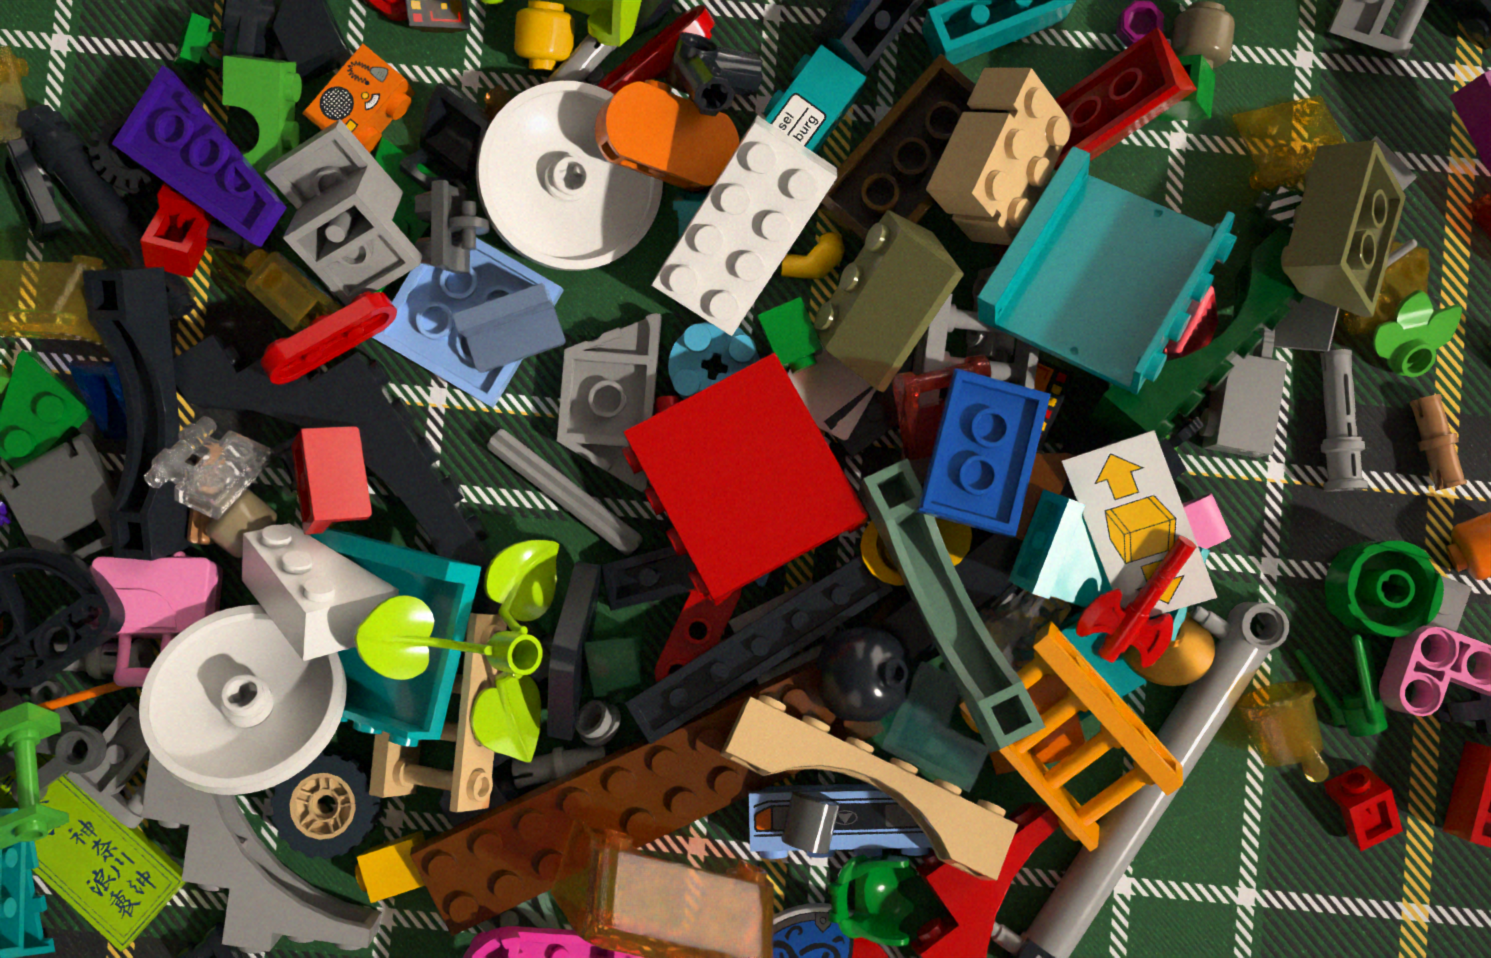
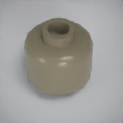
M1210 1L1192 3L1187 7V10L1178 14L1174 19L1171 48L1176 56L1202 54L1212 70L1224 65L1232 55L1235 31L1234 18L1225 11V7L1222 4Z
M247 488L237 490L231 495L222 491L205 509V513L210 516L205 527L206 535L235 558L243 557V533L264 529L267 526L275 525L277 522L275 510Z

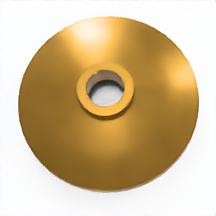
M1186 612L1185 620L1179 628L1175 641H1170L1166 651L1154 664L1143 668L1140 663V652L1131 644L1125 652H1121V657L1132 671L1148 681L1166 686H1180L1195 682L1208 672L1214 660L1215 645L1210 632L1192 619L1190 613Z

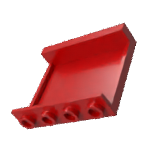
M775 352L623 431L629 446L621 450L634 475L641 471L645 474L650 487L643 491L656 516L662 512L666 513L673 528L666 531V534L678 557L686 553L688 554L695 567V570L689 572L688 575L701 599L710 595L715 606L722 603V597L841 533L848 531L850 534L866 525L868 519L867 512Z

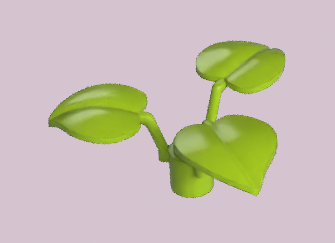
M526 540L508 546L491 560L485 574L484 590L489 599L502 604L498 611L499 616L512 631L496 633L488 641L487 645L430 637L434 627V619L429 607L416 597L399 595L379 603L357 626L354 642L359 656L376 673L391 679L405 680L414 678L425 671L429 663L428 646L486 655L488 662L493 668L504 672L495 677L496 687L482 690L475 698L470 715L472 732L477 741L487 749L523 762H531L539 737L541 699L536 683L528 674L534 672L540 665L542 647L537 638L527 634V627L520 626L516 620L524 622L535 620L546 613L550 607L556 591V559L559 544L548 540Z

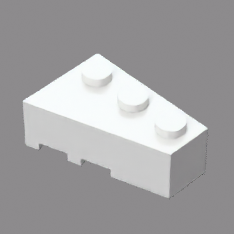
M289 523L270 525L264 529L243 533L242 581L303 661L356 647L354 635L357 626L379 603L390 597L398 596L399 589L313 537L304 535L303 531Z

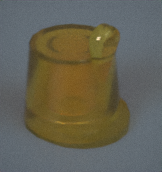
M1305 681L1278 682L1255 689L1241 696L1236 702V708L1263 764L1279 767L1302 762L1303 773L1308 780L1322 782L1327 779L1329 768L1319 754L1324 749L1313 702V698L1317 695L1313 684Z

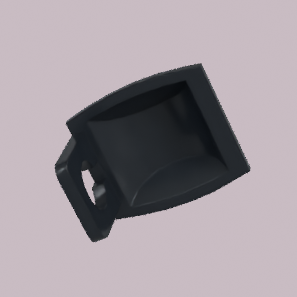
M442 83L437 84L428 101L422 121L420 134L421 149L402 159L399 170L427 192L432 191V181L446 180L449 184L458 178L468 181L476 170L479 147L490 125L489 115L477 103L461 92ZM438 162L442 165V175L438 177L427 176L418 170L417 165L420 163L433 165Z

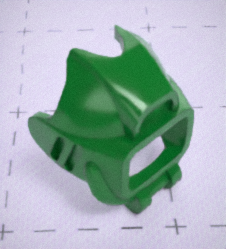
M863 854L846 861L838 874L837 881L828 883V894L831 895V909L828 910V921L837 923L841 932L851 939L863 937L883 945H907L909 943V935L900 932L899 928L905 918L918 906L915 900L906 896L900 889L901 881L918 873L916 869L909 865V858L897 855H880L868 858ZM855 879V913L849 917L847 891L849 881Z

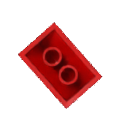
M1158 27L1055 99L1073 124L1069 139L1053 168L1057 171L1073 146L1089 152L1090 161H1092L1197 90Z

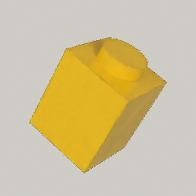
M422 831L370 847L357 856L358 864L355 867L357 883L363 892L367 891L370 903L425 886L410 856L411 847L425 841Z

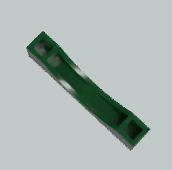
M1279 226L1250 254L1235 278V304L1232 319L1224 333L1206 347L1184 357L1165 361L1156 380L1153 382L1146 379L1137 395L1112 385L1102 395L1090 418L1118 442L1154 430L1160 444L1175 427L1171 420L1178 413L1187 417L1205 397L1201 390L1208 383L1216 388L1234 368L1230 361L1236 355L1245 359L1263 339L1259 332L1265 327L1273 331L1290 313L1291 308L1287 305L1293 299L1300 304L1308 297L1299 293L1282 269V251L1285 246L1289 245L1291 235Z

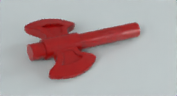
M1179 536L1133 602H1129L1126 608L1121 607L1122 592L1119 588L1101 594L1090 602L1080 615L1076 625V634L1084 637L1093 633H1107L1104 637L1105 642L1098 650V653L1109 662L1114 663L1121 652H1125L1131 644L1139 650L1140 663L1143 668L1154 664L1170 644L1173 635V618L1171 614L1163 613L1159 617L1149 620V613L1197 546L1188 538Z

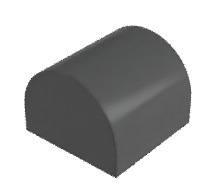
M792 791L781 841L800 850L827 854L837 819L839 802Z

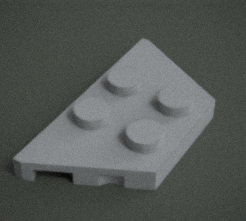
M657 313L646 316V319L620 329L618 327L603 333L599 338L592 341H583L564 350L557 442L640 492H644L643 490L648 488V480L643 471L634 475L621 449L629 446L623 431L654 416L662 318L661 314Z

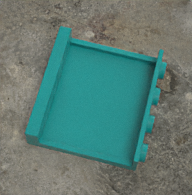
M327 528L321 534H308L399 589L398 596L406 595L422 600L429 607L434 619V627L430 637L464 642L481 566L342 530ZM428 646L429 663L425 671L414 678L405 680L387 678L373 671L361 659L356 647L338 651L337 653L342 662L346 678V701L340 722H347L350 719L354 721L353 729L365 733L382 734V731L390 733L388 741L403 746L417 747L419 740H440L461 651Z

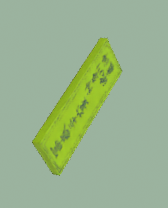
M37 753V769L39 770L56 755ZM16 770L3 778L0 788V808H18V802L11 793L12 784L16 780ZM68 771L48 786L45 797L40 800V805L69 813V823L51 829L46 837L35 840L39 866L32 870L121 952L130 946L185 885L186 882L182 881L183 869L138 827L134 829L129 828L115 819L66 776L70 772Z

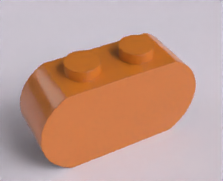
M645 80V83L641 81L631 83L611 96L602 105L595 121V138L599 150L607 161L691 192L700 191L714 185L740 143L736 127L728 115L718 112L716 116L700 114L690 97L685 99L672 94L670 86L656 80Z

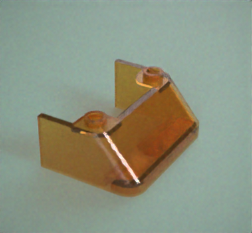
M574 819L551 894L580 938L604 949L644 958H773L774 884L766 878V870L752 865L747 860L739 859L737 868L727 869L725 875L643 855L637 848L631 845L633 841L631 836L611 829H605L603 835H598L594 833L584 820Z

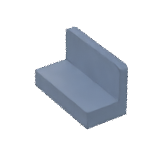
M543 283L452 314L458 332L466 338L476 370L480 373L559 347L566 342L550 293Z

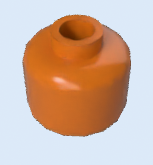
M1488 512L1454 526L1451 531L1453 544L1445 546L1455 570L1459 572L1466 569L1469 575L1476 580H1484L1491 577V512Z

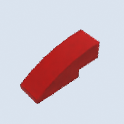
M164 182L157 194L159 209L140 240L144 263L146 267H164L166 272L192 278L207 247L206 242L210 240L206 238L209 224L212 220L218 219Z

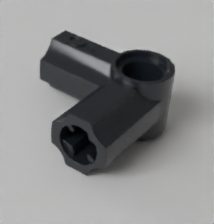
M687 32L680 33L665 80L672 88L688 94L700 114L716 116L719 111L731 106L735 94L750 96L752 92L758 91L763 77L761 71L762 60L756 53L719 47L713 41L701 35Z

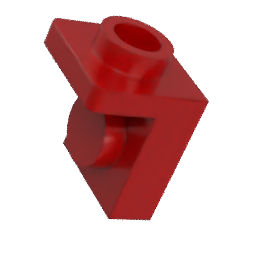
M1360 765L1324 783L1326 793L1341 807L1350 841L1360 851L1366 850L1403 831L1392 789L1367 766Z

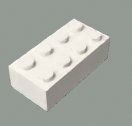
M757 115L660 268L652 286L732 336L836 180L837 168Z

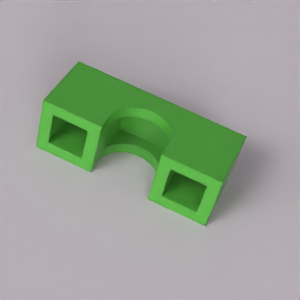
M244 55L223 56L222 105L236 106L247 110L253 115L259 126V140L256 146L251 151L240 149L239 151L283 204L291 203L264 173L269 164L299 145L300 126L295 121V102H298L300 99L302 83L300 75L296 73V62Z

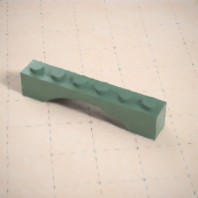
M905 459L863 478L858 493L989 752L992 753L1046 726L1022 680L995 644L973 606L945 547L935 517L917 512L922 486L908 459Z

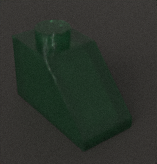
M641 633L595 637L584 642L594 697L606 696L607 704H620L634 697V693H640L645 690Z

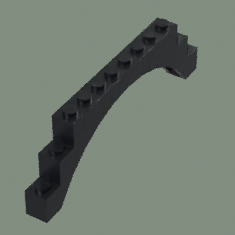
M213 334L173 359L175 383L188 404L205 409L270 415L306 428L357 427L360 432L364 464L393 488L425 529L437 555L481 566L471 613L499 614L498 611L502 604L489 599L484 590L485 574L491 560L495 557L485 542L490 537L489 532L475 513L469 517L460 502L465 498L462 489L451 475L444 477L435 463L441 459L438 451L427 436L419 438L411 425L416 420L415 415L402 397L395 400L386 386L392 380L377 358L371 361L366 356L357 352L317 378L316 375L320 373L319 367L292 382L280 385L273 384L260 365L261 359L245 368L249 364V360L241 347L235 341L229 342ZM516 620L520 626L527 627V634L537 638L541 644V663L534 672L528 674L538 684L549 677L550 656L555 636L550 631L544 634L535 620L526 622ZM507 625L506 631H512ZM494 752L493 786L490 794L489 808L464 812L449 811L451 791L444 790L439 805L453 827L520 796L519 790H517L510 775L506 772L500 774L496 766L509 759L510 756ZM453 762L451 771L454 770V762Z

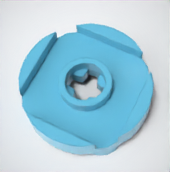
M707 321L691 325L677 339L670 353L668 369L675 391L684 400L759 361L760 358L754 341L742 329L738 327L731 336ZM713 355L720 356L721 363L728 366L727 373H719L716 380L708 379V371L701 368L703 361H711Z

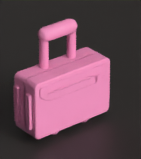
M179 551L171 554V557H162L153 561L97 557L92 562V567L101 573L114 588L126 613L122 629L112 637L119 638L116 668L113 675L114 682L118 686L143 687L150 668H129L132 638L162 639L161 653L169 642L187 627L204 617L219 612L223 568L207 558L191 557ZM98 608L99 614L101 615L103 613V609ZM96 618L95 620H93V621L90 622V623H85V625H87V624L100 625L99 622H98V618Z

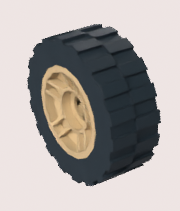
M343 749L323 750L302 771L288 780L275 785L274 789L276 791L275 795L271 797L270 806L273 807V815L271 816L273 825L276 824L279 830L277 834L282 840L285 839L290 844L289 848L295 852L300 851L310 858L319 856L322 859H329L337 854L341 856L366 840L365 838L377 827L376 822L381 818L383 812L381 805L384 798L369 795L372 766L367 760H361L358 758L359 755L353 752L345 753L342 752ZM325 795H330L335 800V808L330 813L325 803H320V798Z

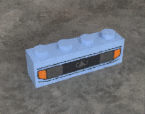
M870 784L768 786L759 791H749L750 852L759 851L761 858H785L788 856V851L800 850L781 841L792 791L839 802L840 804L829 852L827 854L807 851V856L832 857L835 856V850L854 849V855L856 856L864 854L867 857L882 855V849L901 848V854L919 856L927 855L929 847H932L927 836L912 816L890 796Z

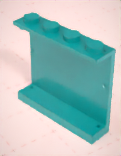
M1073 146L977 297L978 320L1137 395L1146 379L1154 382L1161 372L1167 355L1162 353L1169 339L1178 342L1184 333L1191 317L1190 314L1185 312L1192 300L1201 303L1207 294L1214 275L1209 272L1215 261L1224 264L1237 239V236L1230 234L1235 214L1228 211L1222 223H1217L1213 228L1088 175L1090 153Z

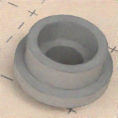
M593 700L586 703L579 711L576 729L581 739L592 747H599L609 742L619 728L621 720L620 711L609 701Z

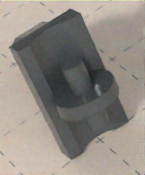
M446 180L432 181V191L415 196V213L418 220L431 223V237L418 238L417 242H415V247L423 255L421 264L440 268L455 274L470 273V250H476V235L489 232V220L476 217V202L470 201L469 190L453 187Z

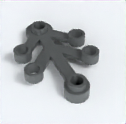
M47 680L41 685L32 688L30 693L32 703L36 705L47 702L44 698V690L47 686L53 691L52 700L66 696L64 684L58 680ZM8 687L4 695L0 692V707L3 711L24 703L19 695L22 688ZM67 706L50 710L60 714L61 732L58 733L59 735L54 734L41 739V742L36 746V754L56 755L38 770L40 800L45 797L48 786L68 771L77 774L91 772L100 766L106 755L107 745L103 734L93 726H80ZM83 740L88 746L86 757H83L79 751V746ZM14 751L0 756V788L3 778L15 770ZM15 780L11 787V793L18 802L17 783Z

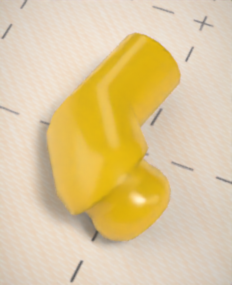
M827 232L819 237L820 242L807 255L786 254L782 260L781 276L821 279L825 277L842 261L845 252L842 238L837 233Z

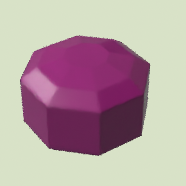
M1133 1L1117 18L1116 36L1128 48L1156 27L1163 32L1164 14L1151 1Z

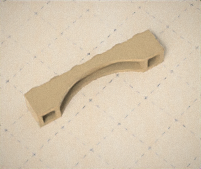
M759 695L758 700L749 697L743 703L720 756L762 776L786 770L818 769L842 773L865 781L890 796L912 816L927 836L940 861L980 880L998 879L1018 824L1004 818L1006 811L1003 808L981 799L978 800L977 804H974L960 797L962 790L947 781L934 779V782L930 783L916 776L918 769L903 760L891 758L890 762H886L872 755L874 748L859 739L847 737L846 741H842L828 734L830 727L815 718L803 716L802 721L784 713L786 706L771 697Z

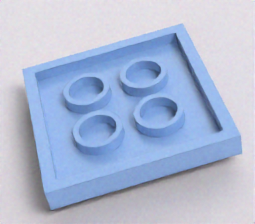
M476 238V250H470V273L455 274L421 263L418 267L411 270L392 301V304L397 309L395 320L385 330L374 335L372 338L494 408L523 359L480 373L476 370L466 338L458 332L452 314L543 283L549 291L555 306L564 290L561 286Z

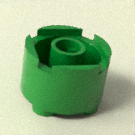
M1404 541L1360 542L1341 549L1331 563L1325 579L1326 607L1341 623L1354 631L1373 635L1403 637L1412 634V632L1423 625H1428L1436 617L1442 605L1444 585L1440 573H1436L1429 560L1431 559L1430 556L1420 547ZM1381 586L1385 587V592L1381 591Z

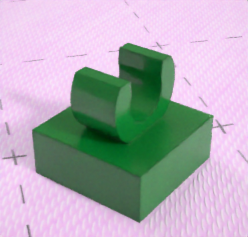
M191 13L184 21L173 65L192 71L200 62L207 69L219 70L221 60L213 58L208 54L207 45L214 43L223 47L224 34L216 31L207 33L211 19Z

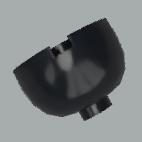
M855 626L835 631L824 642L817 658L816 670H822L823 686H818L819 695L828 710L844 721L869 723L889 717L907 700L912 688L913 668L910 655L898 639L883 629Z

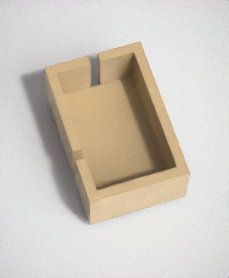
M984 68L967 105L971 110H1007L1009 113L963 112L926 190L946 213L953 214L952 220L971 241L1011 245L1049 182L1051 172L1064 145L1069 139L1073 124L1032 68Z

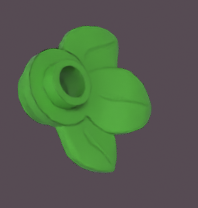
M1416 290L1399 303L1395 310L1393 321L1381 323L1376 327L1373 336L1374 350L1379 356L1387 358L1389 368L1396 374L1418 377L1426 373L1434 364L1436 349L1451 340L1459 324L1462 307L1457 304L1434 311L1427 294L1422 290Z

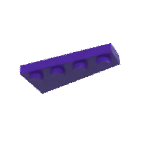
M162 65L117 134L112 145L250 243L261 247L287 207L172 70Z

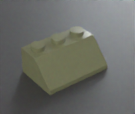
M1376 140L1318 146L1313 164L1306 171V188L1301 205L1297 206L1294 211V228L1289 245L1285 246L1282 251V269L1299 293L1362 317H1373L1388 264V256L1391 253L1406 196Z
M887 210L880 222L874 224L868 231L864 247L855 261L847 265L842 272L839 286L830 300L819 308L813 326L826 351L876 390L885 392L964 273L933 232Z

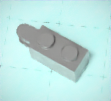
M1265 327L1259 332L1263 339L1253 350V356L1248 355L1245 359H1242L1239 355H1236L1230 361L1234 368L1216 388L1209 383L1206 385L1207 390L1211 391L1209 409H1204L1200 419L1204 424L1199 430V434L1204 436L1202 448L1255 458L1273 454L1287 362L1272 359L1275 329L1271 331Z

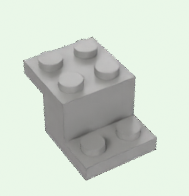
M341 119L269 164L264 174L297 209L283 239L346 306L359 294L367 291L375 292L420 265L423 255L392 221L403 191Z

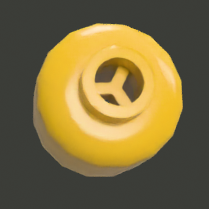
M528 1V8L520 9L517 12L514 50L518 56L529 59L530 69L555 71L557 62H564L573 52L575 19L569 13L564 12V4Z

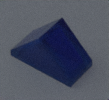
M72 360L68 364V368L104 438L127 440V410L122 384L115 363L113 361Z

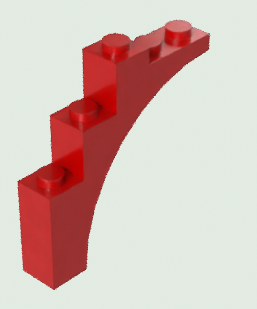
M1038 801L1035 804L1028 802L1015 809L1009 815L1010 821L1018 824L997 880H980L940 861L933 848L929 850L927 855L923 856L924 863L917 867L916 870L947 916L942 920L940 918L932 919L918 930V938L910 943L919 958H987V949L996 914L1013 878L1035 848L1060 826L1058 816L1049 806Z

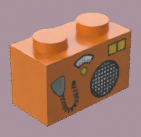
M362 44L302 114L320 131L341 119L370 153L380 143L382 131L393 119H400L408 111L412 103L411 98L415 95V92L402 75L366 45Z

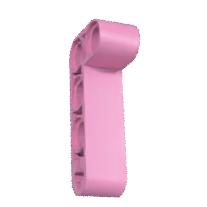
M1422 626L1412 632V634L1396 637L1380 680V698L1392 710L1417 716H1427L1434 713L1440 707L1449 681L1491 697V645L1446 628ZM1425 637H1428L1431 642V652L1424 658L1421 652V643ZM1473 654L1476 660V667L1473 673L1469 674L1466 665L1469 656ZM1410 682H1413L1416 694L1414 699L1408 703L1405 698V689Z

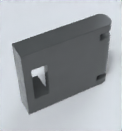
M80 434L72 439L78 455L75 454L70 443L65 442L14 469V475L6 473L0 476V489L32 548L61 552L86 561L113 546L109 510L118 489L91 439L86 434ZM97 520L106 536L77 551L70 540H61ZM45 571L48 577L56 576L51 572Z

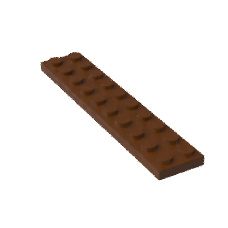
M817 658L704 710L651 745L646 738L639 740L411 847L410 856L451 936H454L749 796V791H759L801 771L786 770L762 776L720 756L741 707L749 697L758 700L759 695L771 697L786 706L784 713L802 721L803 716L815 718L830 727L828 734L842 741H846L847 737H853L861 741L867 740L885 731L880 720L869 723L844 721L831 713L819 695L818 686H823L822 670H816Z

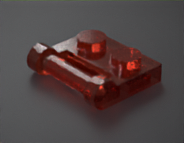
M984 354L966 357L964 363L917 375L909 371L894 376L893 392L905 459L918 460L931 456L945 402L944 399L918 406L917 399L919 395L924 392L948 387L955 368L991 378V365Z

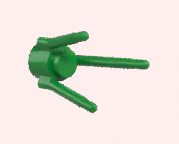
M1358 634L1352 636L1361 690L1344 695L1342 697L1344 702L1342 706L1338 704L1304 651L1301 649L1296 650V658L1330 709L1336 726L1346 724L1349 735L1353 737L1370 736L1387 729L1388 724L1379 695L1370 640H1362Z

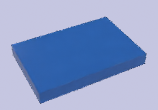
M955 368L951 375L917 512L1003 536L1015 537L1051 394Z

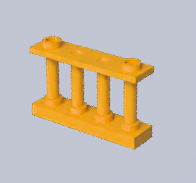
M1050 621L1036 632L1033 648L1036 650L1034 652L1035 658L1016 672V674L1022 680L1027 690L1047 673L1051 676L1057 673L1068 686V695L1040 715L1046 726L1045 728L999 751L1056 813L1058 822L1065 834L1073 841L1080 840L1091 852L1098 847L1100 826L1095 822L1146 784L1150 786L1157 784L1169 796L1183 785V767L1055 624ZM961 698L959 707L962 709L963 719L972 730L980 733ZM1080 710L1083 712L1090 710L1102 723L1100 725L1101 731L1049 770L1030 748ZM1123 747L1135 760L1133 762L1134 768L1081 806L1063 784L1111 748L1120 749Z

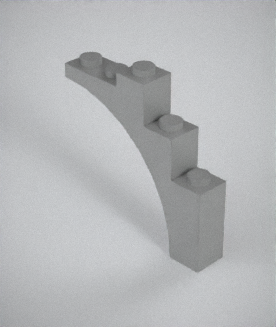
M150 751L141 818L158 820L160 826L167 828H182L189 825L182 881L197 883L199 888L207 891L229 889L222 944L237 946L244 953L256 954L264 951L270 952L281 936L286 935L289 940L294 942L308 943L318 940L334 943L337 948L343 950H357L369 947L379 931L381 911L346 903L311 886L285 867L262 843L239 808L235 795L207 793L183 784L169 774Z

